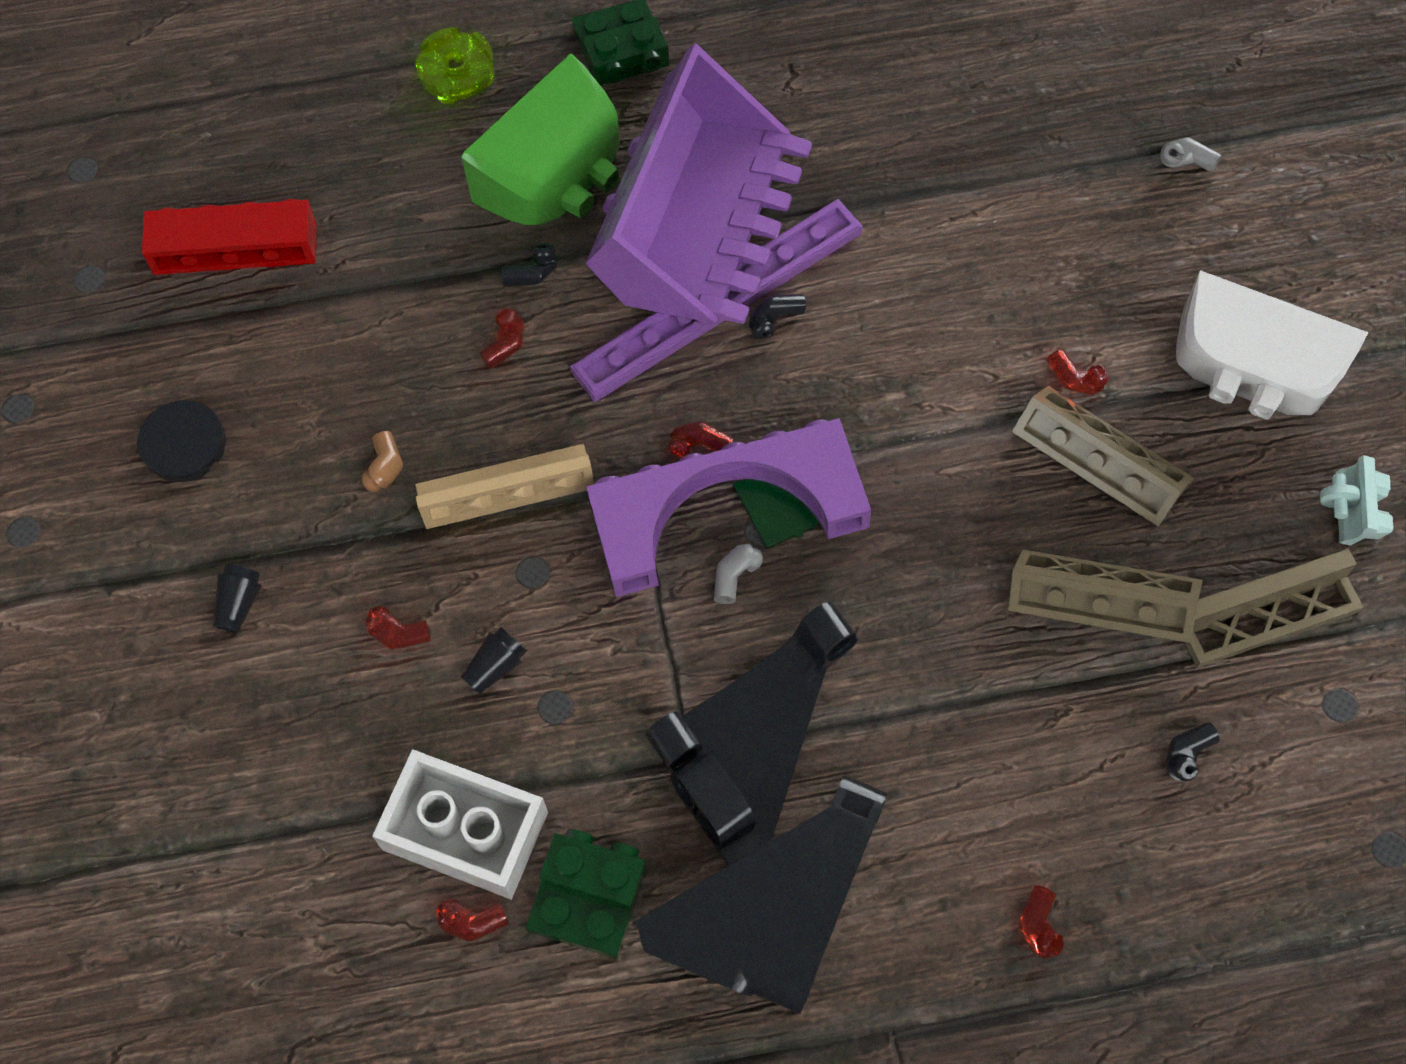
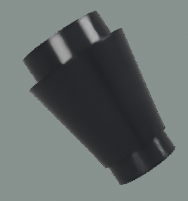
M225 565L223 574H218L213 627L234 633L240 632L241 625H243L262 587L258 583L259 572L237 565Z
M500 627L494 634L489 632L461 677L481 694L486 688L488 689L523 663L520 658L527 650L505 629Z

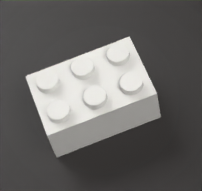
M412 749L372 837L383 851L512 900L546 820L548 810L542 797Z

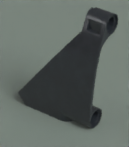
M830 601L819 605L801 620L795 633L784 645L747 673L685 715L681 716L679 712H672L662 717L645 734L652 747L672 773L670 775L671 781L679 797L728 866L772 841L826 669L851 650L859 640L855 631Z
M844 775L828 809L636 920L644 952L748 996L754 994L801 1015L831 934L888 793Z

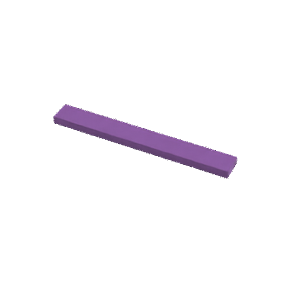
M836 199L780 234L776 239H772L761 246L771 251L767 266L763 267L741 262L738 270L759 277L760 285L754 295L729 291L727 299L749 306L861 235L863 226L839 199ZM655 312L570 366L571 373L595 403L716 326L700 323L694 319ZM718 319L717 325L725 320Z

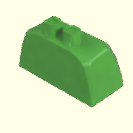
M569 54L463 152L461 158L471 201L492 213L523 225H542L561 217L566 211L579 218H583L594 205V196L588 192L593 185L606 193L610 192L619 183L618 169L612 164L620 148L618 115L604 89L573 54Z

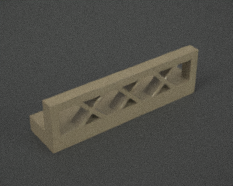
M1047 386L1031 398L1012 431L1158 527L1194 479L1050 386Z
M1349 548L1199 599L1191 643L1184 642L1196 667L1199 668L1359 613L1364 607L1347 577L1357 565ZM1335 584L1345 605L1333 608L1316 601L1321 588ZM1312 592L1310 598L1304 596V594ZM1289 600L1306 607L1302 620L1292 622L1275 615L1280 602ZM1271 606V609H1270L1269 612L1263 609V608H1266V607ZM1312 610L1319 613V614L1310 616L1311 613H1312ZM1249 614L1266 621L1261 634L1251 636L1235 629L1239 616ZM1231 620L1229 626L1222 623ZM1272 624L1278 626V628L1270 630ZM1209 628L1225 635L1220 648L1204 653L1195 632ZM1231 638L1238 641V642L1229 644V641H1230Z
M1022 550L1012 573L1008 611L1191 643L1203 580Z

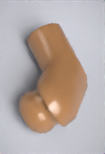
M382 431L372 437L378 457L362 475V483L368 491L378 492L382 488H387L402 471L403 462L390 431Z

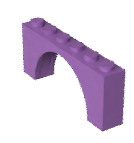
M840 418L831 421L824 419L815 420L798 430L790 432L774 431L764 436L761 440L746 444L743 442L730 443L720 451L705 455L700 453L689 454L681 458L679 462L664 466L648 465L638 470L635 474L620 478L617 476H607L599 479L594 485L586 486L616 597L659 586L656 573V552L661 533L673 512L690 496L717 483L755 479L787 490L799 498L813 512L823 527L827 539L870 528L871 508Z

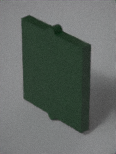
M743 479L733 484L738 497L767 549L793 537L800 539L803 537L804 532L821 525L813 512L799 498L777 485L755 479Z

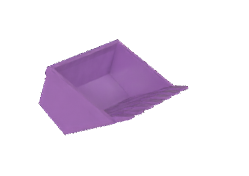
M694 43L687 48L683 59L667 75L641 136L632 139L627 151L631 157L617 192L610 194L605 200L603 210L607 215L585 264L625 306L694 319L700 323L715 326L718 319L741 324L745 323L749 307L729 300L727 296L729 291L751 295L756 294L760 285L759 277L739 271V265L742 262L763 267L767 266L771 251L750 243L751 234L773 239L778 237L782 227L780 221L759 215L762 207L780 211L788 210L792 196L770 188L772 180L798 184L802 169L780 160L783 154L807 158L812 148L811 141L791 135L790 131L699 45Z

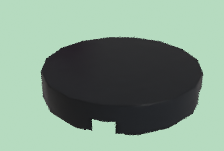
M178 400L162 405L147 417L140 428L137 445L141 459L153 473L169 482H188L201 478L210 471L209 467L215 461L219 462L224 454L226 435L223 424L210 407L197 401Z

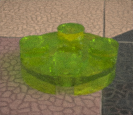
M449 27L432 33L420 45L421 52L415 61L418 78L422 86L429 93L438 96L442 103L453 104L460 99L469 98L493 83L495 78V62L492 48L487 39L480 33L471 30L472 35L460 33L459 27ZM453 59L458 63L465 61L456 68H450L449 61Z

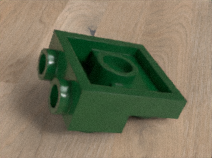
M633 0L572 18L573 30L589 71L600 86L608 83H617L622 79L642 73L655 72L660 68L669 66L667 41L657 17L652 16L646 0Z
M568 829L566 836L554 833L539 877L541 884L526 925L527 932L618 959L647 870L645 860L638 858L640 852L638 849L627 844L613 842L611 850L594 845L595 838L580 830Z

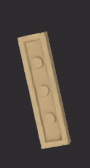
M584 444L415 484L418 494L416 501L426 529L586 491V486L594 485L589 456L586 454Z

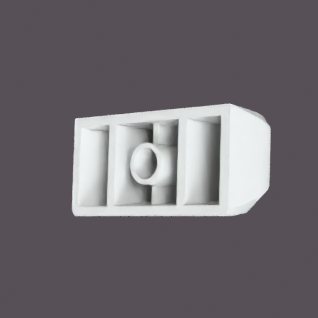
M1200 270L1181 316L1176 343V359L1178 365L1193 379L1211 385L1209 392L1211 399L1224 404H1231L1235 395L1251 401L1248 408L1251 414L1266 420L1271 418L1275 410L1287 415H1312L1321 407L1344 377L1368 332Z

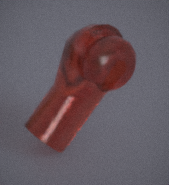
M506 308L497 314L496 323L499 325L497 341L479 352L483 361L490 369L515 354L522 347L525 325L523 319L518 316L514 309Z
M1064 349L1056 350L1046 360L1067 390L1094 395L1103 391L1104 385L1109 381V373L1100 365L1091 366L1088 370L1076 368Z
M696 421L675 427L670 433L671 439L667 446L672 454L684 457L689 453L691 447L704 445L715 452L720 451L724 446L732 443L734 437L706 422Z
M382 606L372 608L367 614L365 621L367 631L373 638L389 649H399L431 641L427 620L403 625L389 614L390 611Z
M1034 885L1021 916L1019 927L1030 950L1035 955L1043 959L1056 957L1063 951L1064 939L1062 935H1057L1047 919L1056 894L1048 888Z
M449 898L440 902L436 909L439 927L445 933L466 942L478 940L509 924L500 902L475 913L460 906L458 900Z

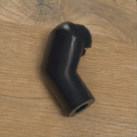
M540 243L534 247V257L527 265L502 266L503 286L540 284L557 267L558 257L555 255V247L550 243Z
M789 294L767 297L750 315L749 327L753 329L754 335L759 339L769 338L776 329L774 322L781 315L804 314L806 310L804 295Z
M1206 722L1172 738L1167 754L1166 768L1173 779L1187 782L1197 776L1199 768H1196L1198 752L1220 741L1219 734L1211 722Z

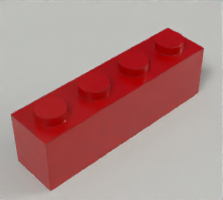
M286 199L281 202H245L239 205H204L197 208L183 209L167 207L161 210L144 211L142 255L154 275L316 263L317 222L308 200Z

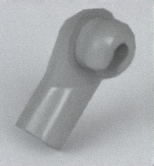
M1189 137L1165 144L1160 152L1162 163L1168 167L1177 168L1194 163L1209 172H1213L1222 154Z
M750 544L737 545L718 563L714 591L715 602L720 604H733L736 602L738 576L745 570L753 572L759 569L762 564L763 556L759 549L752 548Z

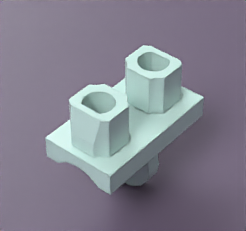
M1363 455L1358 458V462L1355 465L1336 471V474L1332 476L1333 485L1320 491V503L1323 506L1334 508V517L1338 519L1339 543L1349 546L1364 538L1380 539L1393 531V516L1389 512L1378 510L1377 503L1388 496L1391 489L1390 475L1376 471L1375 458Z

